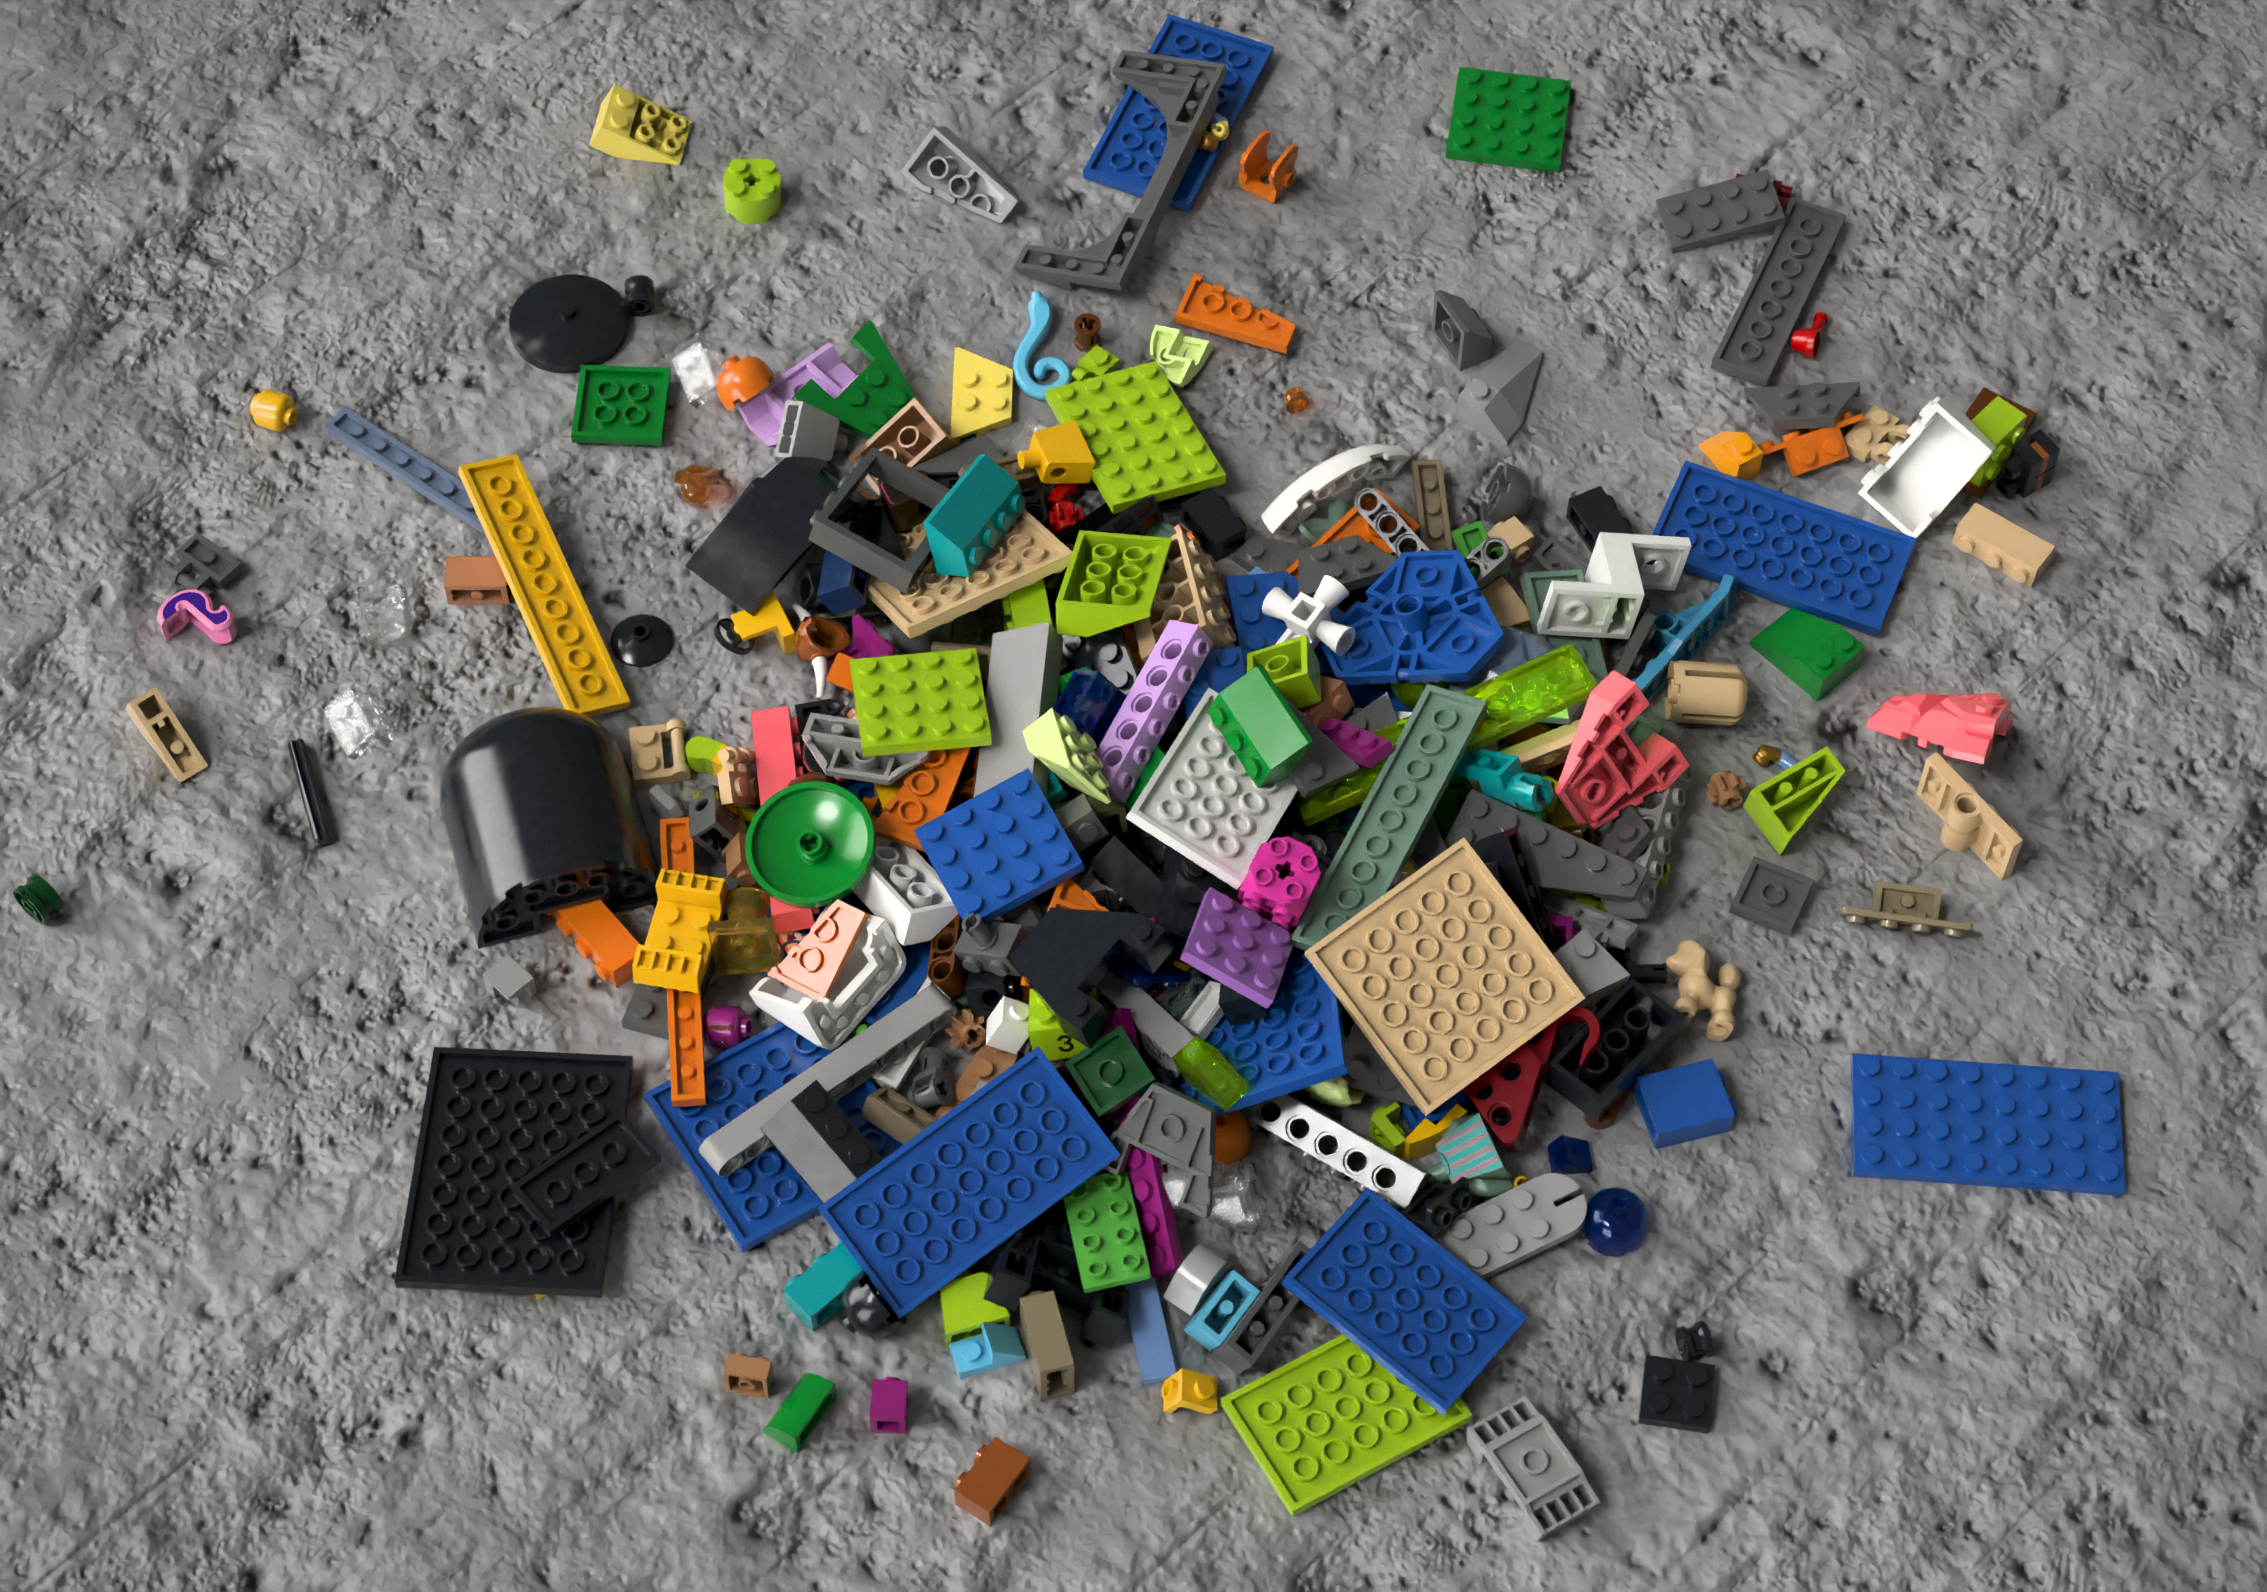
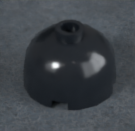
M861 1270L846 1284L842 1293L841 1307L845 1315L841 1319L852 1333L858 1331L863 1336L874 1339L887 1337L905 1325L907 1317L904 1316L901 1319L896 1317L878 1289L868 1279L867 1274L864 1270Z

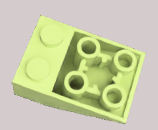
M1051 708L1023 730L1028 750L1066 784L1106 804L1111 802L1107 790L1109 783L1102 774L1101 768L1103 764L1095 753L1097 746L1094 740L1087 733L1081 734L1076 730L1075 724L1067 715L1061 716Z

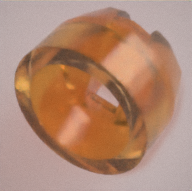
M1291 387L1286 390L1283 401L1289 413H1300L1308 407V397L1301 388Z

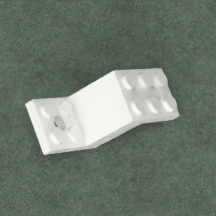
M1599 532L1585 574V582L1551 580L1537 623L1538 634L1629 639L1645 595L1644 589L1676 590L1691 548L1689 537ZM1657 560L1653 565L1646 564L1649 561ZM1580 607L1574 612L1569 611L1571 608Z

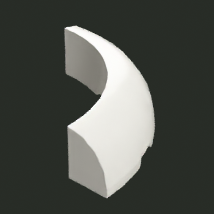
M1370 444L1333 456L1310 469L1289 485L1262 513V520L1272 534L1289 537L1316 510L1317 506L1315 503L1319 500L1326 499L1330 495L1332 497L1350 488L1353 481L1360 480L1363 477L1367 480L1378 478L1393 479L1411 455L1400 446Z

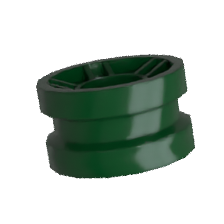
M32 874L27 878L24 886L19 885L13 890L14 898L22 909L42 925H45L51 919L53 912L58 913L64 908L63 900L46 880L37 874Z

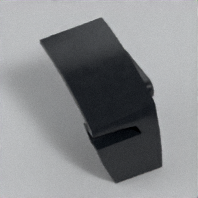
M784 458L764 478L758 477L747 486L724 519L697 549L685 566L750 615L754 616L784 577L815 545V543L808 540L813 527L809 523L810 519L817 509L823 510L824 502L831 491H838V485L845 473L831 463L818 458ZM860 484L831 521L835 523L839 521L844 524L856 519L864 508L868 505L878 504L881 499Z

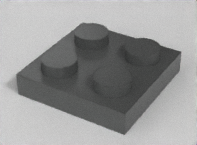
M1754 856L1729 912L1790 936L1813 887L1814 879Z

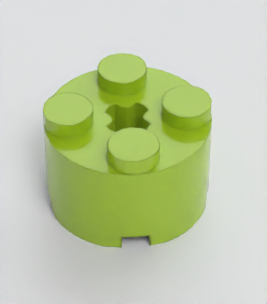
M736 158L729 163V167L723 175L724 207L728 214L731 213L736 217V221L743 224L764 223L773 214L779 212L782 205L781 176L772 160Z

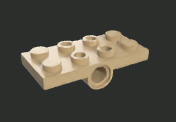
M1935 752L1926 759L1916 794L1944 821L1940 834L1942 844L1947 849L1956 852L1970 848L2001 881L2012 874L2023 839L2014 827L2009 826L1999 816L1997 810L1991 804H1987L1977 794L1974 786L1966 782L1955 771L1949 761L1944 760Z

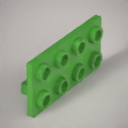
M1126 1169L1120 1175L1112 1172L1095 1175L1063 1198L1085 1293L1151 1278Z

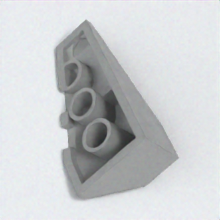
M1520 339L1514 341L1475 375L1460 393L1457 400L1455 419L1507 445L1522 427L1543 351Z

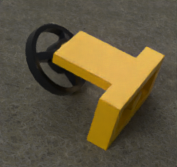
M774 591L768 596L754 616L743 610L732 614L731 619L724 618L719 620L714 627V635L718 642L728 651L738 655L750 653L755 646L754 637L770 631H774L785 655L794 652L795 633ZM720 625L727 631L726 635L732 641L731 644L722 636ZM742 641H749V648L737 647V644L742 643Z

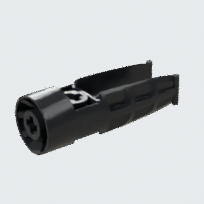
M1154 494L1138 501L1125 511L1113 514L1107 503H1104L1064 532L1060 537V541L1073 551L1079 530L1145 536L1158 521L1159 523L1163 522L1164 518ZM1067 567L1062 572L1053 573L1042 578L1044 579L1050 615L1056 612L1055 603Z

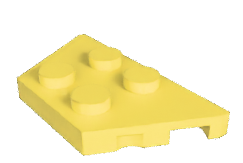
M955 347L950 436L957 444H960V439L974 433L979 437L987 434L992 429H1000L1012 424L1013 370L962 348Z

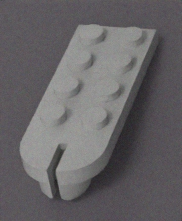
M1547 1173L1459 1214L1450 1222L1447 1228L1442 1229L1432 1239L1484 1280L1577 1234L1586 1221L1587 1203L1584 1194L1580 1195V1187L1574 1180L1563 1174ZM1567 1201L1557 1207L1555 1206L1557 1202Z

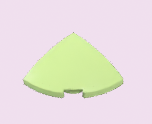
M1155 325L1150 340L1151 357L1156 360L1167 380L1179 387H1184L1195 377L1213 349L1210 341L1184 336L1180 329Z

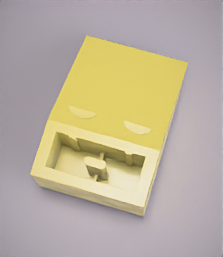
M614 84L601 103L589 146L615 158L679 165L692 120Z

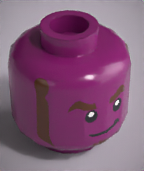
M713 1006L702 1017L703 1039L707 1040L712 1048L730 1049L745 1041L746 1037H750L752 1034V1020L747 1018L745 1011L740 1006Z

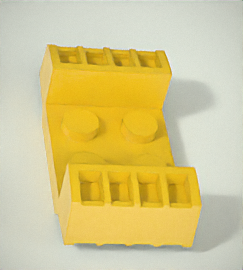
M661 868L655 885L658 901L645 945H637L632 965L633 980L636 984L640 983L698 994L703 978L707 974L721 925L729 887L725 878Z

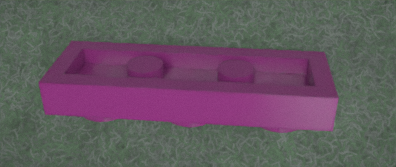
M1336 717L1325 721L1321 728H1319L1354 762L1369 769L1394 751L1390 740Z

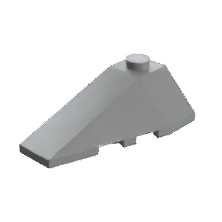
M947 126L933 127L901 170V173L920 190L939 196L950 203L963 206L974 213L1001 224L1005 222L1020 201L979 156Z

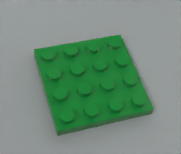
M1459 67L1445 159L1559 173L1572 81Z

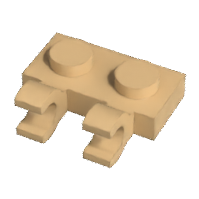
M1874 405L1864 416L1865 419L1859 421L1843 439L1850 455L1864 463L1870 457L1878 464L1881 463L1884 466L1891 459L1887 455L1888 452L1894 447L1892 444L1884 441L1887 439L1894 445L1898 441L1904 444L1910 436L1907 433L1910 427L1905 424L1899 425V418Z

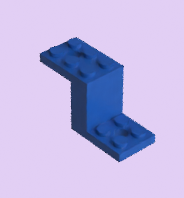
M1241 646L1210 649L1178 707L1177 714L1181 720L1182 728L1208 687L1220 693L1245 675Z

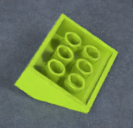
M1079 530L1055 603L1057 634L1072 637H1089L1150 617L1171 548L1172 538Z

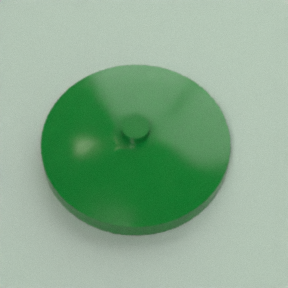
M818 781L791 785L771 796L754 815L745 841L746 860L758 885L775 900L800 908L825 906L847 896L866 877L876 852L874 824L863 803L854 794L838 785Z

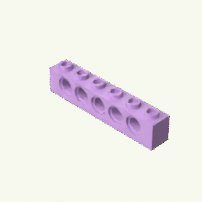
M1169 620L1095 752L1103 764L1101 771L1109 783L1107 790L1110 799L1121 803L1127 801L1146 764L1149 762L1153 750L1165 733L1166 728L1214 644L1199 625Z

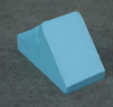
M983 1322L982 1334L949 1344V1350L959 1379L1026 1360L1016 1328L1013 1326Z

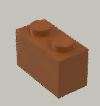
M996 1436L988 1446L984 1444L978 1450L974 1458L975 1464L968 1473L962 1472L953 1487L955 1490V1505L991 1527L1030 1474V1458Z

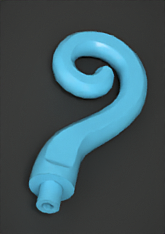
M1036 291L1031 294L1032 300L1027 306L1031 327L1015 354L1013 375L1017 385L1024 394L1039 401H1046L1045 390L1071 383L1072 373L1069 365L1064 360L1049 356L1040 359L1035 364L1033 372L1035 378L1041 381L1045 378L1047 371L1054 370L1059 374V379L1055 383L1041 385L1036 383L1029 374V361L1048 335L1053 319L1050 300L1043 297L1042 292Z

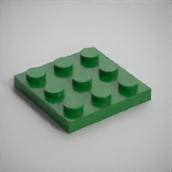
M581 365L571 432L572 443L663 446L671 369L662 367Z

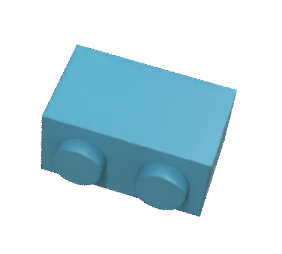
M1232 1270L1220 1280L1183 1330L1208 1351H1212L1222 1344L1260 1291L1235 1270Z

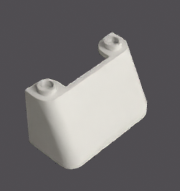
M833 903L829 904V905L821 912V914L819 915L818 919L830 908V906H831ZM869 914L829 999L820 997L816 1000L786 984L782 985L778 979L772 977H765L760 980L749 994L760 1009L816 1046L833 1050L845 1040L899 979L905 970L906 957L887 921Z

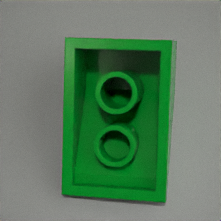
M1795 608L1789 609L1749 642L1753 649L1817 702L1860 668L1865 650V645L1843 627Z

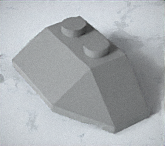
M810 713L802 734L805 744L825 775L890 785L927 760L930 751L863 757L858 721L856 719Z

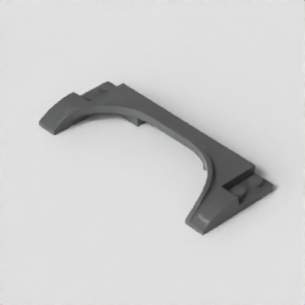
M1122 50L1112 69L1113 75L1153 103L1164 116L1167 123L1165 150L1136 210L1133 213L1125 212L1117 230L1104 240L1075 252L1025 244L1014 265L1015 270L1043 283L1070 290L1077 283L1122 291L1129 275L1136 276L1220 102L1218 91L1228 72L1226 65L1223 63Z

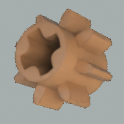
M1723 770L1715 773L1710 778V783L1707 784L1709 790L1705 793L1711 805L1717 803L1719 808L1730 810L1743 802L1744 790L1747 789L1742 775L1735 776L1734 772Z
M963 1009L962 1013L956 1014V1016H951L952 1021L949 1023V1028L945 1029V1032L953 1037L950 1040V1044L957 1049L963 1047L968 1052H971L972 1048L982 1045L986 1037V1026L982 1024L985 1020L983 1016L973 1017V1014L967 1009Z

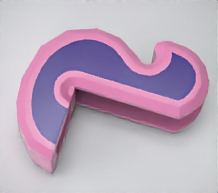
M197 589L182 590L170 596L162 603L158 610L157 620L166 640L171 639L184 629L189 622L217 645L228 644L237 636V626L232 611L224 605L215 611L211 598L205 592Z

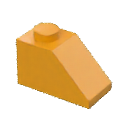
M1722 431L1699 443V448L1720 472L1745 481L1759 475L1763 452L1746 432Z

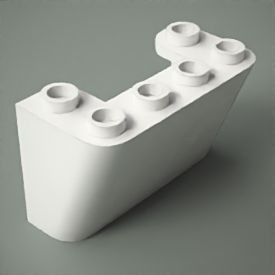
M1948 395L1943 398L1937 396L1919 413L1922 420L1918 418L1907 430L1910 437L1904 444L1898 441L1887 454L1891 459L1884 466L1880 463L1875 469L1872 468L1861 480L1864 486L1858 492L1859 495L1899 530L1914 538H1918L1996 450L1994 444Z

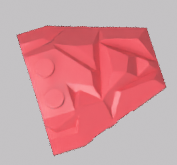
M1915 693L1912 696H1893L1884 701L1867 720L1866 728L1898 739H1906L1913 735L1918 737V746L1928 748L1929 743L1944 746L1943 755L1984 764L1991 755L1994 734L2006 736L2013 726L2014 719L2013 712L2010 711L2011 701L2002 699L2003 697L1996 693L1958 696L1954 694L1948 696Z

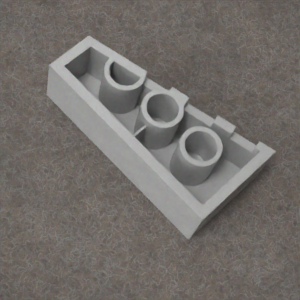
M1585 929L1580 931L1553 954L1585 997L1576 1006L1590 1007L1611 994L1615 995L1628 982L1630 974Z

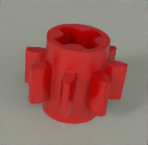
M1070 501L1056 503L1052 507V512H1047L1049 531L1051 533L1057 532L1058 536L1061 537L1064 532L1084 518L1082 507L1075 508L1074 504Z

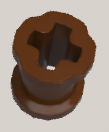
M1090 313L1078 316L1074 322V328L1077 332L1074 344L1079 351L1088 353L1096 344L1099 346L1101 343V338L1098 334L1101 322L1096 315Z

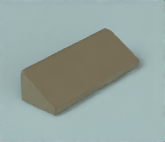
M887 1085L868 1095L861 1111V1116L903 1145L938 1120Z

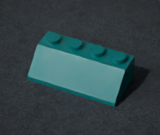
M980 454L923 522L937 574L970 577L1025 510V498L1022 495L1019 482L986 454Z

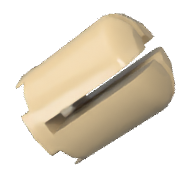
M1670 661L1666 676L1670 680L1668 695L1665 697V719H1669L1673 723L1732 726L1740 721L1745 712L1748 697L1747 679L1743 669L1736 664Z

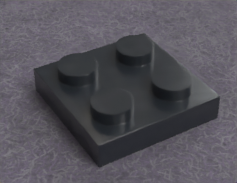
M1646 1355L1638 1423L1707 1434L1710 1423L1715 1365Z

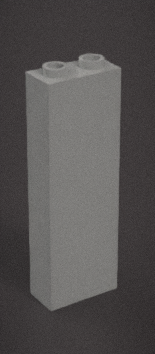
M1050 622L993 633L985 698L992 745L980 746L974 797L1029 768L1042 793L1047 798L1050 769L1028 750L1023 730L1051 708L1056 711L1064 638L1057 634V630Z

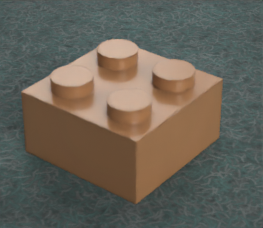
M729 1353L724 1369L726 1390L728 1392L769 1399L774 1382L772 1361L760 1356L754 1358L748 1357L743 1353Z

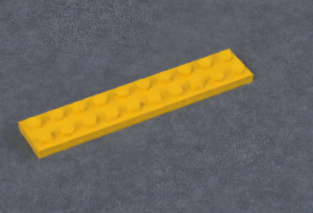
M518 454L460 465L458 474L564 709L578 712L587 717L627 709L630 699Z

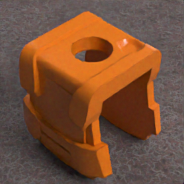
M1263 130L1241 155L1239 185L1242 189L1270 203H1274L1296 177L1294 165L1298 155V146L1291 144L1276 163L1267 160L1266 156L1271 131ZM1269 176L1270 185L1262 183L1261 179Z

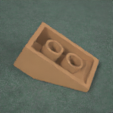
M914 397L848 459L854 465L860 455L865 456L874 447L912 468L959 447V445L935 416ZM868 474L864 479L881 498L876 481L879 479Z

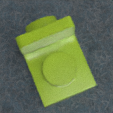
M1394 1102L1388 1107L1385 1105L1381 1106L1372 1114L1369 1135L1376 1143L1403 1157L1404 1139L1406 1136L1401 1127L1396 1124L1400 1118L1401 1106Z

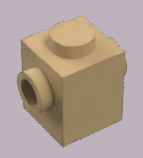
M1515 516L1505 522L1497 523L1491 531L1487 532L1488 538L1493 536L1501 537L1511 548L1513 558L1509 567L1517 562H1524L1532 553L1534 535L1531 529L1526 524H1522Z

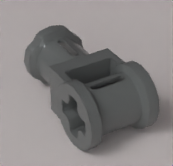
M928 1047L921 1051V1073L913 1077V1086L908 1093V1100L927 1113L931 1111V1108L939 1104H949L953 1098L950 1086L951 1077L945 1073L949 1054L941 1048Z

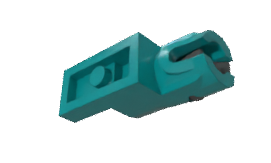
M1469 746L1453 774L1477 780L1484 795L1499 802L1507 803L1515 809H1525L1539 813L1553 799L1551 783L1543 779L1542 776L1524 772L1518 756Z

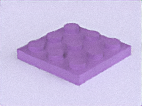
M1210 887L1203 897L1180 960L1268 1009L1274 1001L1292 950L1293 943L1291 938L1293 934Z

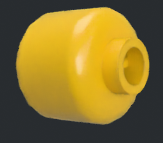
M265 389L261 393H257L250 405V414L253 416L256 425L276 432L284 431L289 425H293L297 419L298 411L295 408L293 398L290 395L272 389Z

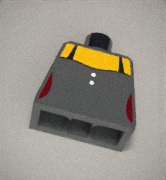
M715 785L706 787L703 790V795L690 802V838L726 865V857L722 856L721 851L738 832L747 835L742 811L738 806L721 805L719 787Z

